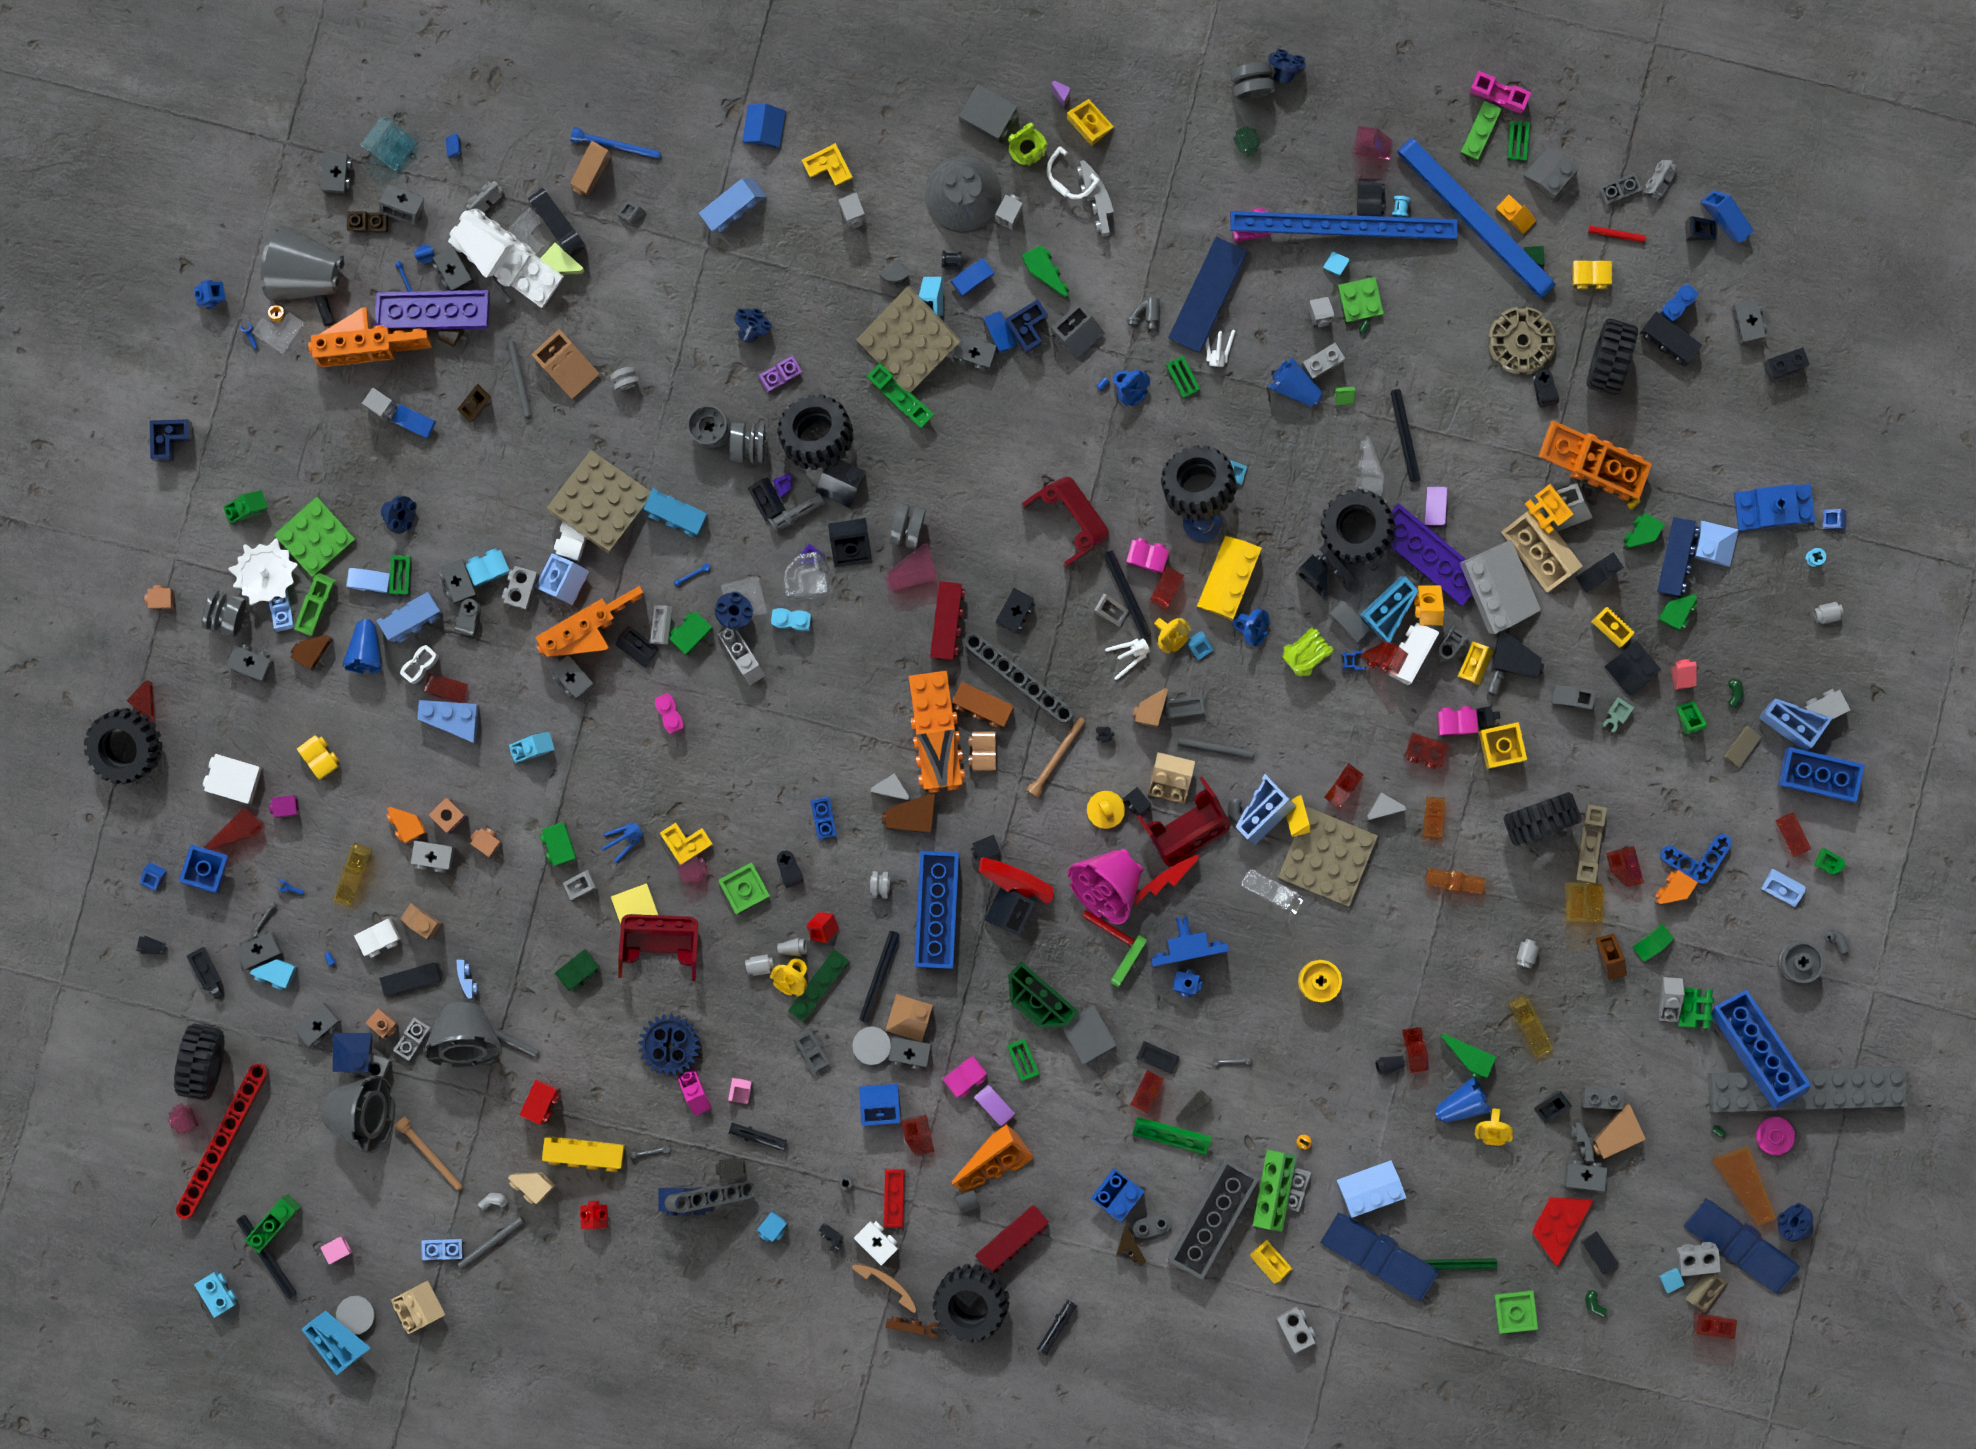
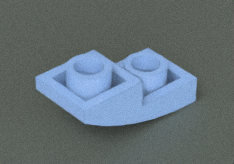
M349 568L346 587L385 594L390 574Z
M287 589L285 591V598L276 596L269 602L275 632L294 628Z
M457 960L458 977L462 989L468 999L474 998V995L478 993V985L474 983V979H467V975H470V964H467V960Z
M462 1239L421 1240L422 1260L462 1259Z

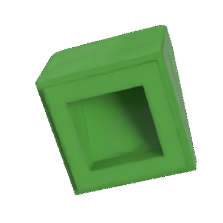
M1336 388L1334 391L1335 404H1354L1355 388Z

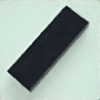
M436 962L379 978L384 996L441 981Z

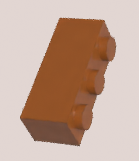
M961 682L952 701L956 710L963 713L967 710L972 713L971 716L980 721L984 718L990 721V726L997 729L1000 726L1005 727L1014 708L1013 705L964 682Z

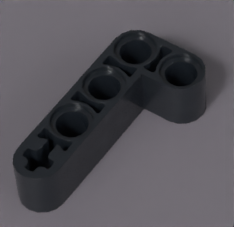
M541 188L527 198L569 256L573 257L586 247L581 237L573 229L544 188Z

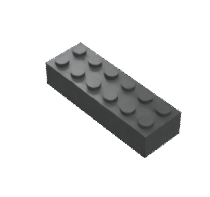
M1224 1158L1169 1256L1168 1261L1203 1280L1257 1184L1259 1177Z

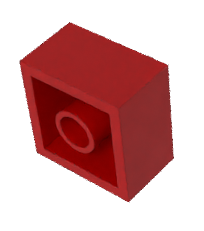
M540 1079L535 1080L519 1116L539 1125L549 1122L553 1114L551 1108L558 1103L561 1096L559 1093L560 1088Z

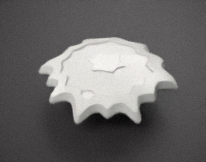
M277 538L270 545L264 546L259 544L255 549H251L248 545L244 544L245 553L243 556L238 557L239 563L228 568L237 577L233 587L242 589V595L248 596L250 599L249 605H254L259 601L270 602L276 596L285 598L286 588L294 583L292 572L298 565L289 561V551L280 549Z

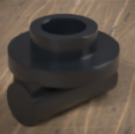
M1098 726L1096 728V733L1099 735L1096 737V740H1101V743L1111 741L1112 736L1115 735L1113 731L1111 732L1110 727Z

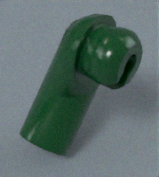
M1588 1291L1585 1295L1587 1309L1603 1318L1607 1309L1598 1305V1293L1596 1291Z

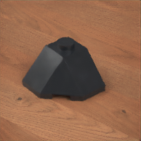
M1312 554L1296 573L1324 599L1328 594L1327 567L1319 555L1315 557Z

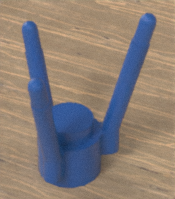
M636 822L604 833L605 837L622 831L625 834L602 847V851L628 838L629 842L633 840L614 860L615 863L635 844L641 841L640 837L643 836V833Z

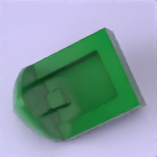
M1826 848L1820 849L1814 862V866L1829 875L1838 874L1846 868L1844 859Z

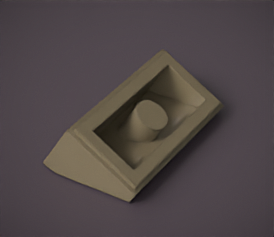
M1748 725L1745 726L1724 755V758L1740 768L1761 736Z
M1716 1273L1703 1274L1686 1297V1300L1705 1314L1727 1282Z

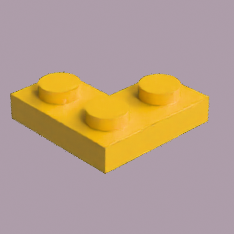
M836 143L802 159V163L810 178L828 170L835 186L853 178Z
M676 822L660 832V835L680 865L713 845L703 828L688 838L685 837Z

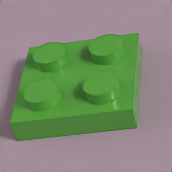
M1376 277L1338 285L1346 323L1384 314Z
M752 862L718 880L736 914L770 897Z
M1533 1290L1494 1294L1499 1334L1538 1329Z

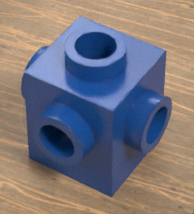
M204 280L201 281L200 285L194 287L197 306H205L206 309L217 307L216 304L226 300L223 282Z
M1185 969L1184 972L1176 971L1172 990L1180 991V996L1191 998V994L1196 995V991L1200 992L1202 980H1199V975H1195L1196 971ZM1187 979L1191 981L1189 987H1186L1184 984Z

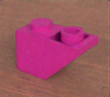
M695 1069L677 1076L686 1102L694 1116L712 1108Z

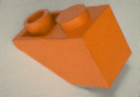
M392 807L387 808L389 812L386 814L391 824H395L397 828L395 833L400 842L409 843L427 833L419 816Z
M1680 870L1671 871L1665 880L1667 882L1665 887H1661L1657 891L1655 903L1663 904L1687 899L1698 882Z

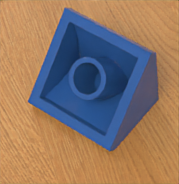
M769 104L748 105L742 143L780 148L786 110Z

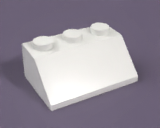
M1416 623L1415 626L1411 625L1406 633V636H1408L1406 642H1401L1396 651L1399 653L1396 660L1392 659L1387 667L1390 670L1388 675L1406 685L1411 684L1439 632L1419 623Z

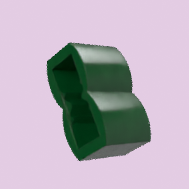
M584 949L558 969L555 974L568 991L572 989L577 991L584 985L582 981L587 977L592 979L599 973L598 969L600 966L588 950Z

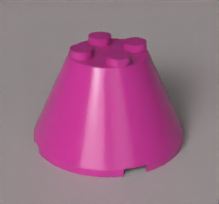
M1121 849L1120 851L1114 850L1074 863L1068 869L1067 877L1071 879L1070 887L1073 893L1090 912L1099 918L1104 916L1110 919L1109 923L1122 924L1130 916L1143 868L1130 857V853L1127 850Z

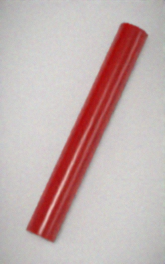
M1589 225L1588 233L1642 243H1645L1646 235L1592 225Z
M1086 910L1082 915L1085 919L1129 946L1133 945L1135 941L1133 938Z

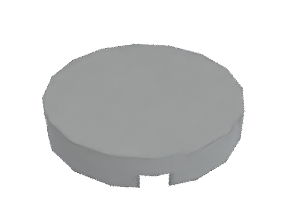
M874 1026L865 1027L860 1030L854 1037L852 1044L853 1052L857 1059L868 1065L879 1064L884 1061L891 1049L890 1038L887 1033L881 1028Z
M359 1295L344 1299L338 1305L336 1311V1320L353 1334H361L367 1331L373 1325L375 1319L373 1305L368 1299Z

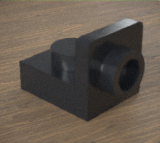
M823 1223L819 1229L822 1232L820 1236L829 1242L831 1239L834 1240L828 1251L831 1253L834 1249L838 1251L844 1242L841 1240L843 1235Z

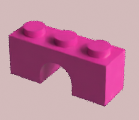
M1481 71L1477 72L1469 91L1470 94L1519 114L1523 113L1531 95L1530 91L1515 85L1513 87L1505 86L1497 82L1495 77Z

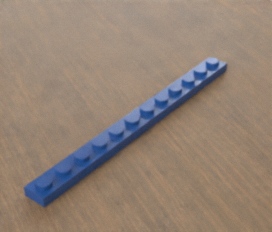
M1231 211L1230 231L1456 240L1457 219Z

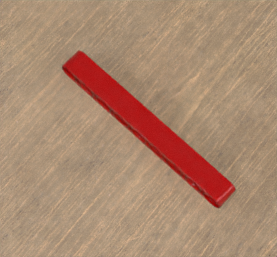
M253 1064L249 1068L176 1206V1214L179 1218L187 1219L196 1214L268 1077L269 1069L265 1064ZM256 1067H261L263 1070V1075L260 1078L254 1073ZM248 1084L254 1087V1092L251 1095L245 1091ZM239 1101L245 1104V1109L242 1112L236 1108ZM230 1118L236 1122L234 1129H230L227 1125ZM221 1135L227 1139L225 1146H221L218 1143ZM211 1153L217 1155L218 1160L216 1163L210 1162L209 1156ZM202 1170L208 1172L209 1177L206 1181L200 1177ZM193 1187H196L199 1190V1196L197 1198H194L191 1195V1190ZM184 1205H188L190 1207V1213L188 1215H185L182 1212V1207Z

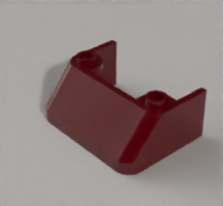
M1062 477L1045 486L1022 503V508L1025 509L1040 498L1047 504H1055L1062 499L1083 529V531L1077 534L1074 541L1079 552L1064 562L1063 566L1065 569L1108 538L1109 530L1075 481L1070 477Z
M1203 776L1199 779L1205 790L1196 795L1194 799L1196 807L1164 826L1160 821H1154L1147 825L1141 815L1137 816L1146 835L1167 866L1176 865L1226 834L1231 827L1218 798Z
M625 915L621 919L618 978H622L623 963L636 962L639 959V952L678 954L680 964L692 966V981H696L698 921L689 916Z

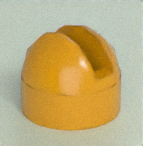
M279 305L271 306L268 310L269 318L273 322H280L284 317L283 308Z
M1303 1134L1297 1138L1296 1145L1301 1150H1307L1311 1147L1312 1140L1308 1135ZM1300 1139L1309 1142V1145L1306 1146L1305 1144L1300 1143Z

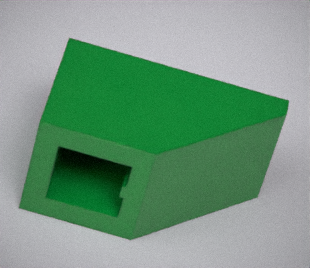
M260 490L242 494L223 506L229 524H233L261 513L268 506L263 492Z
M1647 513L1642 514V516L1638 515L1633 523L1635 528L1632 533L1628 532L1623 539L1625 542L1623 548L1629 549L1653 543L1665 524Z
M1693 594L1666 603L1657 621L1675 631H1679L1681 628L1684 629L1689 621L1686 618L1690 611L1693 612L1698 604L1695 601L1697 595Z

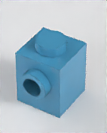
M772 1211L758 1228L759 1236L766 1242L769 1240L773 1242L774 1239L779 1241L785 1233L783 1228L788 1222Z

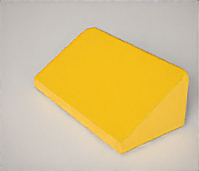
M1472 642L1458 677L1480 685L1494 651L1487 646Z
M1299 795L1292 799L1296 806L1286 815L1292 837L1311 833L1303 799Z
M1265 1240L1250 1254V1257L1274 1284L1281 1281L1292 1270V1267L1268 1240Z

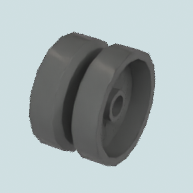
M1268 62L1251 63L1230 70L1231 82L1237 84L1233 87L1234 98L1239 100L1253 99L1275 92L1274 80L1268 78L1272 75L1271 64Z
M899 503L892 522L890 543L900 545L904 535H907L906 547L916 550L926 509L916 506L912 516L909 517V504Z
M1795 941L1788 943L1781 949L1777 965L1782 976L1790 982L1808 983L1820 976L1824 969L1825 960L1822 951L1815 944L1808 941ZM1802 959L1803 964L1799 965L1798 960Z

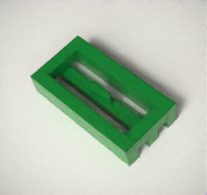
M1510 121L1507 160H1527L1530 122ZM1514 126H1517L1516 153L1514 156L1512 155ZM1522 127H1525L1523 156H1520Z
M1184 356L1166 363V367L1182 398L1200 390ZM1179 362H1182V364H1183V366H1184V368H1185V370H1186V372H1187V374H1188V376H1189V378H1190V380H1191V382H1192V384H1193V386H1194V389H1191V387H1190V385H1189V383H1188V381H1187V379H1186V377H1185V375H1184V373H1183V371H1182V369H1181V367H1180V365H1179ZM1173 365L1178 370L1188 392H1184L1172 368Z
M391 555L389 594L409 595L410 556ZM399 560L397 590H394L395 562ZM403 560H406L405 588L402 590Z
M1025 1038L1007 1045L1021 1081L1039 1074ZM1022 1043L1033 1067V1073H1030L1019 1045ZM1013 1047H1016L1020 1059L1027 1073L1026 1076H1023L1018 1061L1013 1052Z

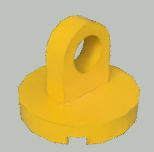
M1158 618L1154 623L1161 631L1158 637V647L1166 654H1170L1171 651H1178L1189 638L1188 631L1191 632V627L1186 620L1176 618L1167 624L1161 618Z
M1112 791L1096 793L1087 804L1088 818L1093 825L1099 828H1113L1124 817L1125 806L1123 800Z
M795 958L787 966L778 965L774 967L770 978H773L774 986L782 993L790 996L792 994L801 996L807 988V982L803 977L807 966L802 960ZM792 966H798L801 972H798Z
M1493 1108L1491 1121L1480 1122L1476 1125L1475 1137L1478 1140L1483 1139V1143L1494 1146H1501L1506 1144V1141L1510 1143L1513 1140V1128L1500 1122L1501 1109Z

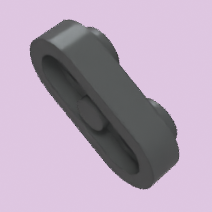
M1163 1213L1141 1218L1135 1221L1133 1232L1139 1238H1147L1165 1233L1170 1229L1171 1220ZM1159 1220L1165 1221V1225L1163 1227L1158 1226ZM1141 1225L1146 1226L1145 1232L1139 1231Z

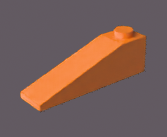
M1006 1124L988 1138L951 1183L962 1193H965L985 1184L987 1179L994 1176L996 1179L1001 1177L1003 1172L1010 1169L1013 1171L1020 1169L1031 1161L1034 1156L1019 1135Z

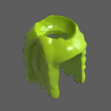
M1033 123L1026 124L1023 129L1019 130L1016 134H1011L1008 139L1009 153L1012 159L1020 165L1030 166L1032 163H1037L1038 160H1041L1042 156H1045V151L1047 150L1048 144L1044 136L1033 128L1035 126ZM1025 140H1030L1034 143L1035 148L1025 155L1020 150V144Z
M1312 627L1293 645H1285L1283 647L1282 659L1297 676H1309L1313 668L1325 657L1330 656L1334 649L1332 646H1328L1325 639L1320 636V632Z

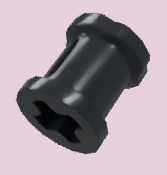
M942 251L941 268L952 266L960 269L962 252L946 253V251Z

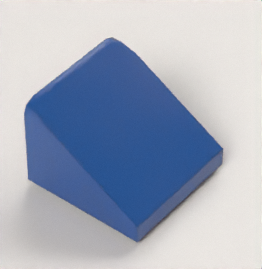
M455 133L447 137L445 140L447 157L461 156L459 135Z
M1823 509V529H1846V510Z
M150 862L144 868L139 883L157 891L166 870Z

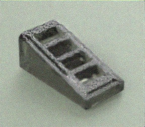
M1199 1090L1175 1117L1176 1120L1179 1122L1183 1121L1210 1103L1212 1099L1202 1090Z

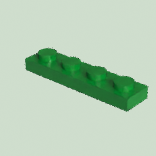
M1137 1117L1132 1135L1204 1155H1207L1212 1138L1211 1136Z

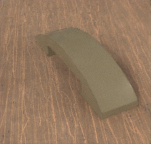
M1587 805L1578 854L1577 881L1596 883L1597 863L1602 830L1605 824L1606 807Z

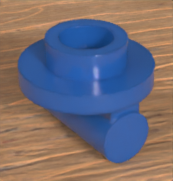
M424 244L416 249L414 255L420 263L427 264L433 260L435 253L433 247Z

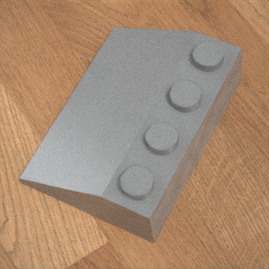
M1512 540L1459 563L1488 633L1496 634L1541 610Z

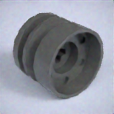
M702 405L694 409L688 417L687 429L689 435L702 447L715 449L728 441L731 434L730 420L719 408L713 405ZM709 424H711L712 426H714L712 432H710V431L708 430V429H709V427H708Z
M732 422L730 462L743 463L745 454H749L751 463H754L755 455H758V463L763 464L767 453L768 441L765 423H760L759 432H756L755 423H752L750 431H746L744 422Z
M212 590L203 609L202 628L209 630L211 627V630L216 632L221 625L222 634L236 637L245 616L246 599L233 595L227 603L226 593H221L220 595L219 591Z

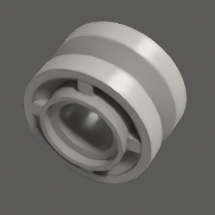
M624 367L610 375L611 381H616L613 385L615 391L630 389L640 382L639 377L634 376L636 373L635 367Z
M873 871L870 879L872 898H877L881 894L882 898L887 899L890 892L888 872L884 871L882 875H879L878 871Z

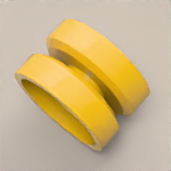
M1316 960L1309 962L1302 968L1298 977V985L1302 994L1310 1001L1326 1002L1336 997L1341 990L1342 977L1338 968L1331 962ZM1319 977L1323 979L1321 985L1316 983V979H1319Z

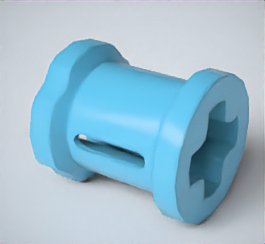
M1394 196L1395 207L1391 216L1408 218V203L1411 201V198Z
M1814 548L1809 551L1805 558L1807 564L1816 567L1824 563L1826 560L1825 551L1821 548ZM1817 553V557L1820 560L1814 561L1815 558L1812 555Z

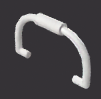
M1058 147L1047 163L1046 172L1049 181L1052 183L1051 186L1064 197L1067 196L1071 199H1081L1088 196L1100 182V179L1094 174L1090 175L1094 182L1084 193L1079 195L1071 194L1067 188L1052 177L1051 168L1054 160L1060 152L1064 156L1068 153L1062 147Z

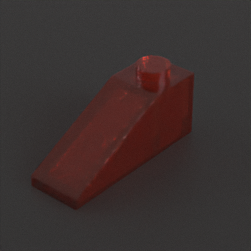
M244 807L204 848L214 850L250 838L252 835L255 837L262 831L261 826L264 823L248 807Z

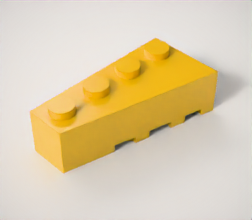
M548 1136L544 1138L542 1161H547L550 1165L567 1163L568 1167L579 1168V1165H587V1169L598 1170V1167H606V1171L617 1172L618 1169L623 1168L625 1145Z

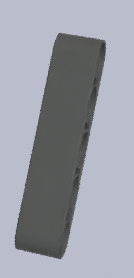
M733 1181L671 1194L665 1200V1207L670 1212L684 1213L752 1198L756 1193V1187L751 1181Z

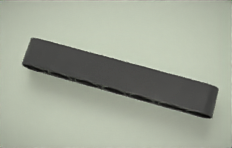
M972 633L967 636L965 645L971 653L1058 722L1067 723L1071 720L1073 712L1067 704L980 635ZM971 638H977L979 645L972 648L969 646L968 641ZM992 650L994 657L990 660L985 659L983 656L984 651ZM1000 662H1007L1009 669L1005 672L1001 671L998 668ZM1017 673L1024 676V681L1020 684L1013 680L1014 675ZM1036 685L1039 688V693L1031 695L1028 691L1030 686ZM1045 698H1053L1054 705L1046 707L1043 703ZM1061 709L1068 710L1069 717L1067 719L1059 717L1058 712Z

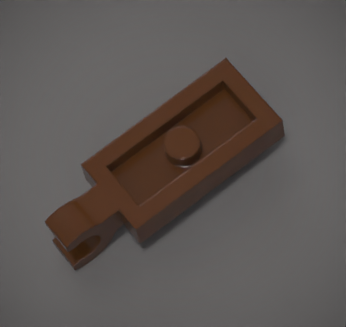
M892 1316L891 1319L887 1318L885 1328L925 1334L935 1338L937 1334L932 1333L931 1328L933 1326L939 1327V1324L932 1322L925 1326L922 1325V1321L911 1319L909 1323L904 1322L901 1317Z

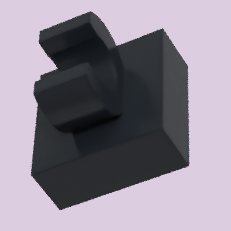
M1492 706L1476 709L1479 728L1493 726L1494 720L1500 719V711L1493 712Z

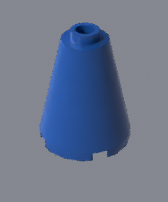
M1289 357V362L1285 360L1272 377L1275 379L1273 384L1271 382L1268 384V388L1310 407L1318 405L1322 399V391L1292 357Z
M362 619L361 622L356 624L343 660L345 670L360 674L367 670H370L369 674L381 671L377 629L372 620Z
M1473 1077L1437 1105L1438 1110L1435 1113L1439 1121L1443 1120L1444 1123L1488 1114L1491 1112L1490 1105L1486 1106L1487 1097L1479 1082L1475 1081V1077Z

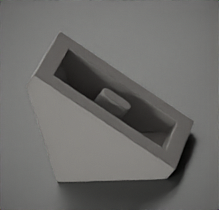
M1103 594L1094 610V613L1119 627L1129 612L1128 609L1107 594Z
M895 773L871 788V793L909 801V795Z
M1380 793L1366 818L1371 820L1405 811L1406 808L1401 803Z
M589 870L563 883L570 900L598 888Z

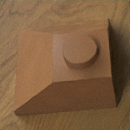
M1162 689L1140 702L1139 707L1135 706L1132 715L1135 718V723L1152 728L1158 727L1168 689Z
M896 994L885 1031L922 1042L933 1005Z

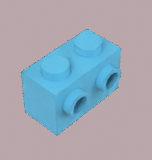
M218 1271L213 1272L194 1284L214 1318L237 1304L235 1293L232 1289H228L226 1278L222 1273L219 1274Z

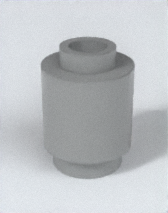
M1837 602L1819 605L1813 609L1817 624L1839 621L1841 616L1844 615L1842 605H1838Z
M1526 939L1525 942H1521L1516 958L1518 960L1517 965L1532 969L1540 948L1536 946V941Z
M768 954L750 957L749 960H745L748 975L769 974L771 969H774L772 957L769 958Z

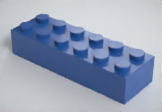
M920 851L914 967L953 969L959 853Z
M1747 989L1714 1007L1711 1014L1714 1021L1774 1111L1808 1092L1811 1086L1810 1082Z

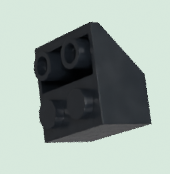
M1000 887L985 917V921L1019 937L1036 902L1012 890L1007 892Z

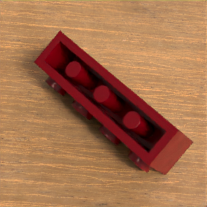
M939 581L930 653L931 659L953 661V658L958 656L959 646L955 645L956 638H960L961 627L957 626L958 619H962L963 614L960 600L965 598V589L962 588L961 583Z
M1032 1204L979 1250L975 1256L985 1268L987 1267L991 1269V1272L994 1271L996 1273L1004 1266L1003 1262L1007 1258L1012 1260L1019 1253L1017 1250L1022 1245L1027 1247L1033 1241L1032 1237L1037 1232L1039 1235L1048 1228L1046 1224L1049 1221Z

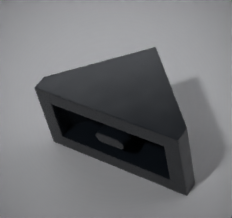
M1691 216L1685 221L1686 240L1716 239L1715 220Z
M1556 1090L1538 1104L1534 1110L1546 1124L1570 1109L1572 1105L1561 1091Z

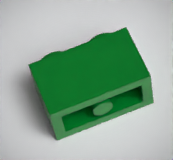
M696 611L693 614L690 612L683 619L684 623L680 628L676 626L670 632L671 637L669 639L686 656L713 630V627Z
M565 822L542 829L543 834H540L543 845H547L549 852L546 853L549 864L553 863V866H558L577 859Z

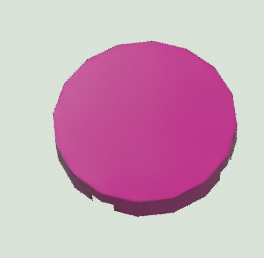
M1769 1117L1758 1125L1756 1141L1765 1153L1782 1155L1792 1148L1795 1141V1131L1787 1120L1780 1117Z

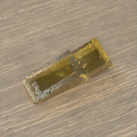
M354 843L351 846L333 901L349 907L352 906L373 849L358 843Z
M1523 994L1507 1002L1534 1056L1537 1058L1553 1050L1529 998Z

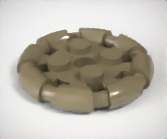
M1514 307L1501 313V317L1498 320H1494L1488 334V338H1490V345L1488 347L1492 358L1503 366L1502 369L1518 375L1520 373L1532 374L1544 368V364L1547 361L1550 362L1556 350V332L1551 321L1547 320L1542 315V312L1530 307L1519 309ZM1519 316H1525V322H1519ZM1536 321L1542 325L1539 329L1534 325ZM1505 322L1510 324L1508 329L1503 326ZM1518 336H1526L1528 343L1520 345L1517 341ZM1503 337V344H1498L1497 338ZM1541 337H1547V343H1541ZM1538 351L1542 355L1539 360L1534 356ZM1506 352L1511 356L1509 360L1503 357ZM1520 360H1526V365H1520Z

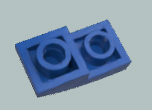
M982 258L951 280V283L963 297L976 289L980 283L992 277L995 272L986 260Z
M399 404L392 419V422L428 439L436 423L435 420L402 404Z
M829 796L811 799L810 802L818 839L837 836Z

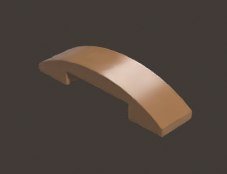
M853 1264L851 1268L864 1278L868 1279L872 1273L903 1295L899 1303L911 1312H916L917 1308L912 1297L896 1279L875 1267Z

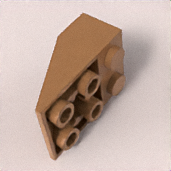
M560 329L531 354L571 399L575 398L600 375Z

